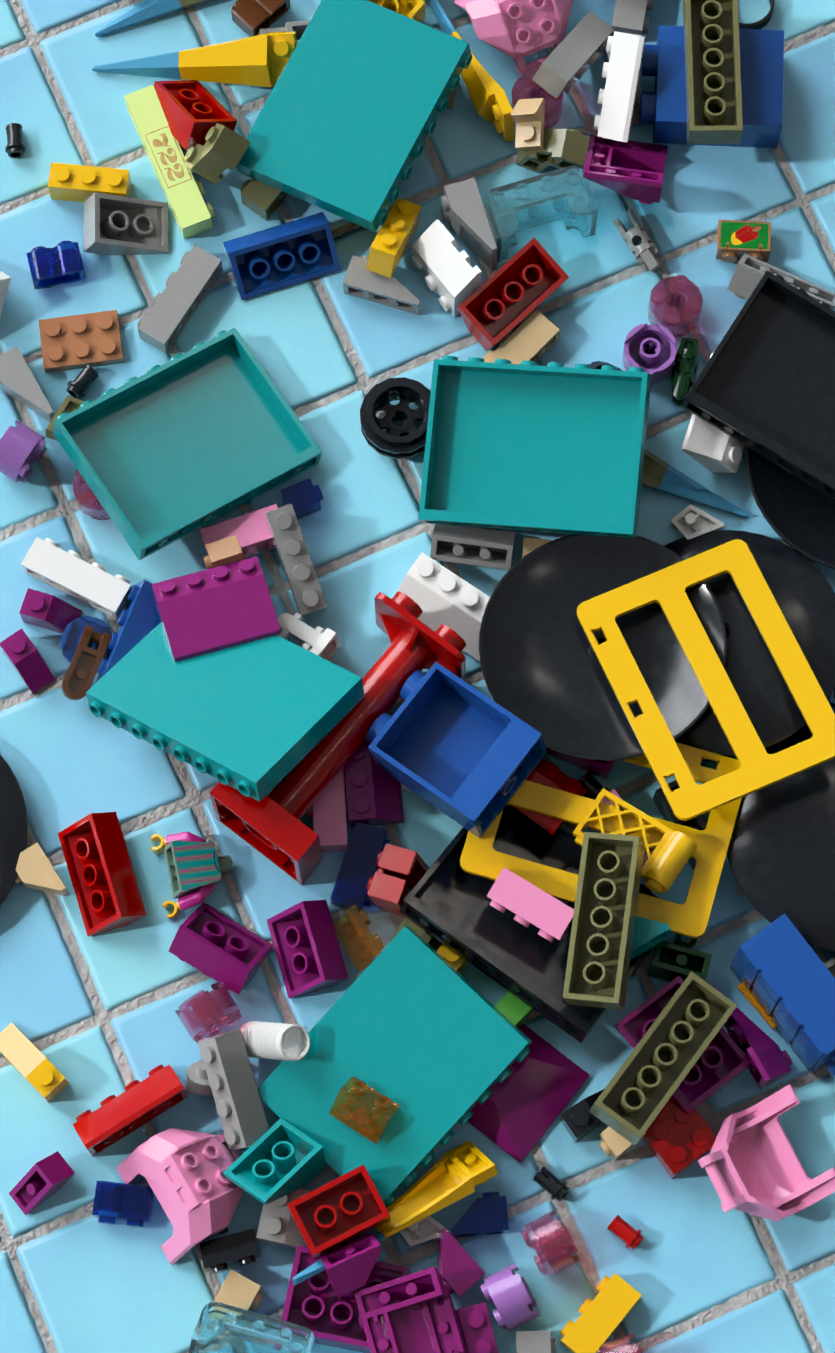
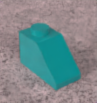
M636 916L631 959L673 936L674 934L668 924Z

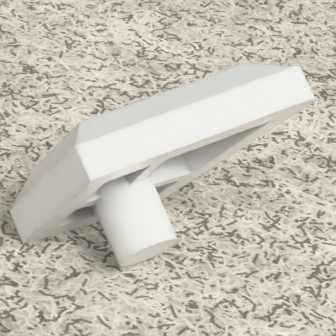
M692 504L670 520V523L687 540L711 531L720 530L725 526L723 522Z
M428 1216L399 1232L408 1245L412 1247L438 1239L439 1232L442 1229H448L431 1216Z

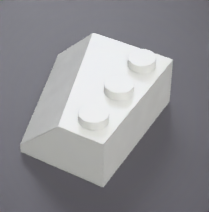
M438 219L412 245V256L410 259L417 270L421 269L426 277L424 279L430 290H436L440 296L438 299L442 308L446 312L450 311L456 317L460 314L457 307L481 286L482 271L477 265L472 268L470 257L464 250L459 253L456 240Z

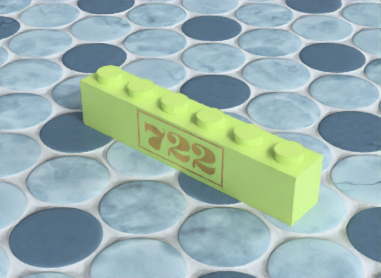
M151 85L125 95L126 108L183 238L186 239L213 228L211 218L215 217L212 206L210 202L205 204L202 196L205 195V191L201 181H195L192 175L194 172L183 166L186 161L183 151H186V149L173 137L154 86Z

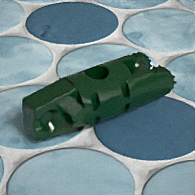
M682 338L675 356L676 359L670 382L673 384L672 401L676 406L682 405L684 398L695 381V372L698 365L697 339Z

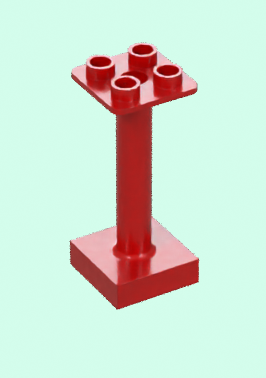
M398 591L392 599L379 592L374 598L376 624L388 635L391 645L362 679L365 697L260 802L250 796L246 797L239 790L229 785H223L220 782L209 793L216 819L300 885L304 884L322 862L319 835L299 820L364 742L373 722L381 714L387 713L400 698V692L407 679L415 671L430 669L437 662L465 681L466 658L461 653L466 647L465 641L446 625L441 624L434 632L418 620L423 613L422 609L414 600L402 592Z

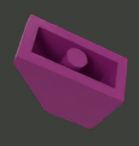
M29 588L19 612L24 623L58 633H63L66 626L73 620L80 618L83 613L82 610L54 595Z
M22 628L0 642L3 653L33 695L56 680Z
M57 1151L35 1163L9 1192V1195L23 1213L27 1215L60 1190L75 1173Z
M442 1229L439 1232L437 1270L450 1295L454 1292L455 1295L460 1297L485 1273L448 1230Z
M373 1233L320 1256L329 1282L338 1297L352 1294L366 1284L382 1251Z

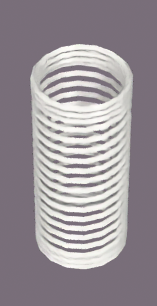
M249 1021L240 1028L248 1057L298 1061L304 1058L310 1047L308 1032L298 1024Z

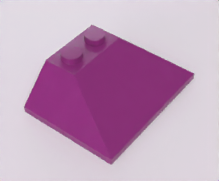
M590 135L583 177L631 199L639 200L643 204L660 203L667 145L630 140L628 142H621Z
M524 1023L518 1029L532 1041V1044L528 1047L531 1052L521 1063L516 1060L509 1068L512 1073L503 1083L500 1084L497 1081L490 1090L493 1094L482 1105L478 1102L471 1109L474 1114L467 1121L520 1164L590 1076Z
M435 1266L354 1292L371 1353H467L451 1295Z

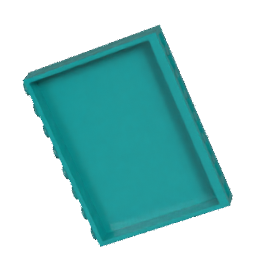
M321 0L246 137L250 144L236 166L237 171L376 232L379 225L382 226L388 217L387 210L391 203L397 201L402 182L410 177L415 158H419L424 150V141L428 135L431 136L433 134L438 115L446 110L451 91H455L460 83V74L471 63L472 54L469 43L368 0Z
M236 328L227 332L226 330L220 331L212 340L206 343H197L185 354L178 353L174 355L167 363L151 367L146 374L138 378L135 376L128 379L123 386L117 389H108L100 398L94 401H85L77 410L71 413H62L54 421L53 427L54 436L139 561L319 464L322 455L321 449Z
M442 356V360L434 359L418 520L426 524L637 538L651 376L648 372H645L644 368L629 367L628 371H619L618 367L604 365L601 369H591V366L587 364H575V368L564 367L563 363L549 362L548 366H537V362L527 360L521 361V364H511V361L506 359H495V363L484 362L483 358L469 357L468 361H458V357Z
M162 622L86 692L89 710L96 717L108 720L115 727L123 728L132 733L137 739H143L151 743L158 750L166 751L180 762H186L194 766L199 772L207 773L223 785H229L239 790L242 795L250 796L259 802L365 697L362 677L278 635L175 662Z
M404 926L308 1032L310 1047L304 1058L298 1061L283 1060L258 1087L260 1099L278 1117L284 1119L323 1146L325 1162L340 1176L364 1164L386 1208H388L398 1198L395 1195L401 1186L407 1188L417 1177L414 1172L419 1166L422 1165L425 1168L436 1156L433 1151L440 1144L444 1147L454 1137L455 1134L452 1130L459 1123L463 1126L473 1116L474 1113L471 1109L478 1102L482 1105L493 1094L490 1090L497 1081L501 1084L512 1073L509 1069L516 1060L521 1063L531 1052L528 1047L532 1044V1041L410 926Z

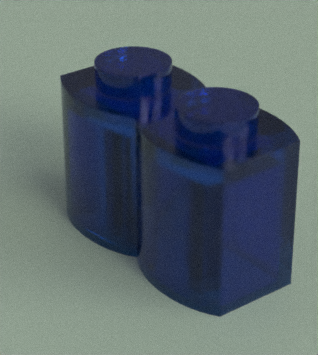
M62 241L53 248L39 246L26 253L34 289L50 288L86 278L78 242Z
M97 1181L92 1215L95 1218H99L98 1223L115 1225L116 1220L127 1221L126 1226L143 1228L144 1223H151L154 1192L150 1186Z

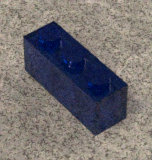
M355 821L330 898L331 905L363 914L365 907L370 908L372 900L367 895V883L370 877L374 876L375 872L379 869L376 866L379 852L384 850L386 843L391 844V840L387 839L386 830Z

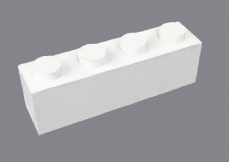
M36 537L21 563L23 571L118 620L121 611L129 601L127 596L131 589L130 581L119 574H116L115 577L106 572V568L96 562L89 564L83 561V557L75 551L69 550L66 552L60 549V545L49 538L42 540Z

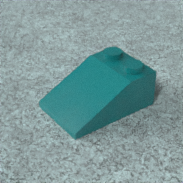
M280 1118L223 1172V1175L261 1203L267 1205L306 1186L326 1167L323 1146Z

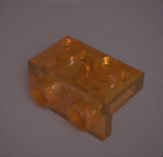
M356 905L346 909V916L333 922V925L357 971H361L374 961L381 953V950L384 949V945L378 934L376 933L372 936L367 927L371 922L364 910L359 911Z
M351 1077L340 1089L329 1114L377 1144L382 1138L390 1119L398 1111L399 1105L369 1087L365 1082Z

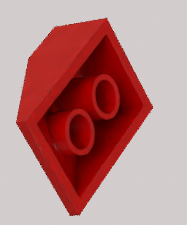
M199 81L154 82L153 86L171 133L184 149L189 150L196 143L204 146L208 131L213 126L215 127L217 123L234 131L237 120Z

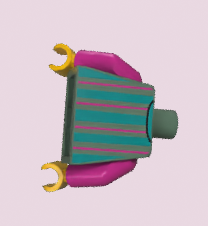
M188 831L167 835L166 838L159 834H154L151 837L152 842L161 841L158 847H152L151 850L156 854L164 852L173 899L178 898V902L166 901L163 903V908L169 905L174 906V912L166 915L168 918L177 917L180 909L184 911L202 903L214 892L215 885L221 881V872L232 870L230 855L217 856L214 843L206 842L203 838Z

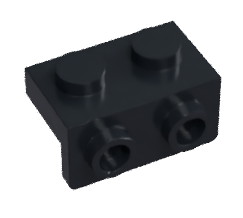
M254 1229L200 1243L204 1269L206 1272L211 1271L212 1274L229 1270V1265L237 1263L240 1266L253 1264L256 1262V1258L261 1257Z

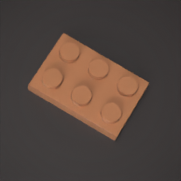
M117 310L39 320L45 373L84 368L85 365L93 367L124 362Z

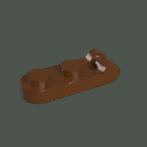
M86 624L62 681V693L66 698L76 701L86 696V692L92 685L112 635L105 632L103 634L94 631V627ZM89 640L98 644L96 650L87 647Z

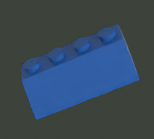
M323 212L223 242L241 300L341 270L330 224Z

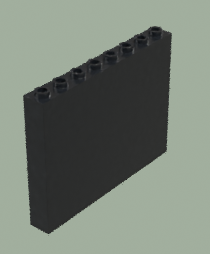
M766 270L687 393L681 406L835 500V312L825 302L816 301L808 296L804 289L793 287L785 282L781 275L770 273Z
M507 805L504 807L493 843L495 851L579 875L582 846L575 843V836H571L561 827L554 834H551L513 806ZM463 827L403 900L399 912L582 1043L607 1009L568 1005L562 998L572 922L560 941L554 938L550 942L537 934L540 928L531 923L527 928L514 920L515 913L508 909L502 913L489 905L492 899L488 898L487 894L495 881L467 873L460 866V858L468 834V830ZM640 884L639 893L658 898L651 893L647 886ZM558 899L574 909L575 904ZM654 947L630 960L628 981Z

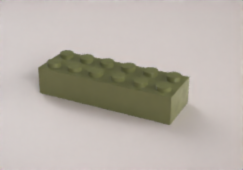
M683 0L687 144H740L743 132L738 0Z
M584 832L562 997L568 1005L624 1010L645 849V844L640 836Z
M691 971L595 1101L589 1112L636 1146L738 1005Z

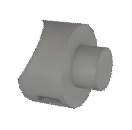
M200 1059L187 1069L186 1092L187 1094L213 1097L204 1062Z

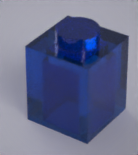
M310 478L280 490L284 506L292 504L297 520L321 510L320 501L324 499L318 484L313 486Z

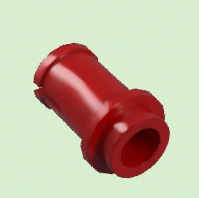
M617 1215L607 1228L627 1244L625 1246L627 1249L630 1247L635 1250L644 1239V1236L641 1234L642 1231L640 1229L638 1231L635 1230L620 1215Z

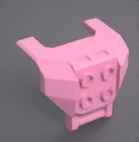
M454 0V5L467 11L477 38L513 58L521 79L529 77L530 73L537 71L550 54L527 64L524 60L525 56L532 55L550 46H554L556 49L564 40L573 0Z
M791 1084L759 1103L725 1118L710 1154L698 1160L701 1168H705L722 1201L720 1206L724 1213L736 1209L777 1222L794 1215L835 1192L834 1167L814 1179L808 1177L780 1124V1115L800 1104Z
M170 1128L142 1143L116 1167L126 1186L139 1175L144 1176L172 1223L173 1236L161 1246L171 1265L175 1264L199 1242L227 1228L244 1190L227 1179L223 1172L243 1153L240 1149L229 1150L224 1133L217 1136Z

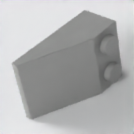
M475 178L444 186V196H441L443 206L441 207V213L444 222H449L451 230L491 270L496 269L497 246Z
M94 192L83 202L84 252L101 255L167 254L169 252L168 203Z
M300 1188L267 1205L263 1204L256 1235L257 1241L296 1249L297 1245L307 1247L288 1211L287 1204L311 1191Z

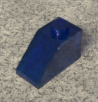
M500 1192L483 1193V1198H477L452 1228V1236L459 1238L509 1233L506 1196H500Z

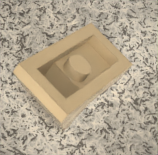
M520 99L511 112V117L516 122L515 148L517 151L543 150L545 99Z

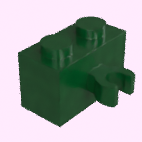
M676 934L675 944L662 941L654 947L647 976L668 982L680 976L685 981L692 971L705 981L712 954L693 949L697 938H691L689 943H684L681 940L682 935Z

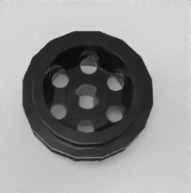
M406 377L389 378L376 384L365 395L360 408L361 432L368 445L380 455L393 459L411 458L424 452L431 391L422 383ZM400 400V402L397 405H392L390 403L392 401ZM414 403L418 406V409H410L409 404ZM378 411H383L386 415L384 418L379 419L376 417ZM403 420L404 425L398 426L396 421ZM418 420L423 421L420 428L414 426V423ZM387 429L389 434L385 433L382 430Z

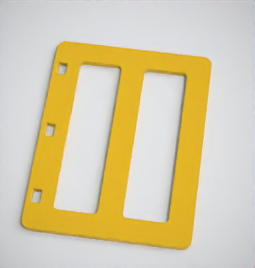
M739 539L729 541L584 601L578 606L577 618L674 815L678 819L683 821L690 820L835 758V714L744 541ZM723 573H729L735 582L813 734L812 738L775 754H768L685 592L687 588ZM654 602L660 604L741 765L739 769L701 785L695 782L615 621L616 618ZM601 629L607 641L599 645L593 632ZM638 702L643 714L635 718L629 704ZM674 775L680 788L672 792L665 778Z
M676 742L696 782L704 784L741 767L737 759ZM645 754L623 759L626 762L651 768ZM702 758L719 762L716 770L700 766ZM525 780L507 805L578 825L594 800ZM742 798L711 810L704 830H697L652 817L673 831H679L687 835L697 844V848L691 855V858L696 861V865L684 904H677L639 893L636 916L666 923L673 933L690 938H699L704 934ZM602 802L599 806L600 814L615 813L616 807ZM503 810L496 816L494 822L481 838L468 831L460 858V866L465 872L496 881L505 867L554 898L575 904L578 883L577 874L501 853L493 849ZM595 811V813L593 814L592 817H596V816H597V812H596V811ZM628 815L621 817L624 830L640 827L639 819L636 816ZM618 818L602 821L605 833L621 831ZM599 822L589 823L585 826L601 831ZM657 829L645 831L648 844L660 842L665 835ZM642 832L633 833V834H629V835H628V836H640V838H641L642 841H643Z

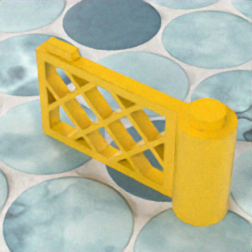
M603 788L573 831V835L576 837L575 843L580 846L583 845L584 833L582 831L587 824L599 822L601 833H605L602 821L618 818L621 831L607 834L629 835L642 832L645 844L644 850H646L648 860L642 867L641 877L647 881L645 885L651 891L657 894L661 891L667 893L697 848V844L687 835L679 831H673ZM604 798L615 804V813L600 814L599 806ZM595 811H596V812H597V816H596V817H592L593 814H594ZM628 815L636 816L639 819L640 827L624 830L621 817ZM657 829L665 834L660 842L648 844L645 831ZM649 849H654V851L650 855Z

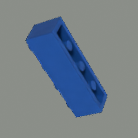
M143 580L131 587L127 596L130 602L127 609H123L118 617L117 624L120 626L117 633H113L107 646L110 650L106 659L102 658L97 670L99 676L96 681L100 680L161 622L156 608L152 583Z

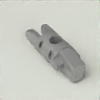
M632 208L626 211V214L634 225L632 229L627 231L623 222L618 218L612 222L629 246L640 265L646 263L650 271L655 273L662 268L656 257L659 250ZM642 239L641 244L637 246L638 241Z

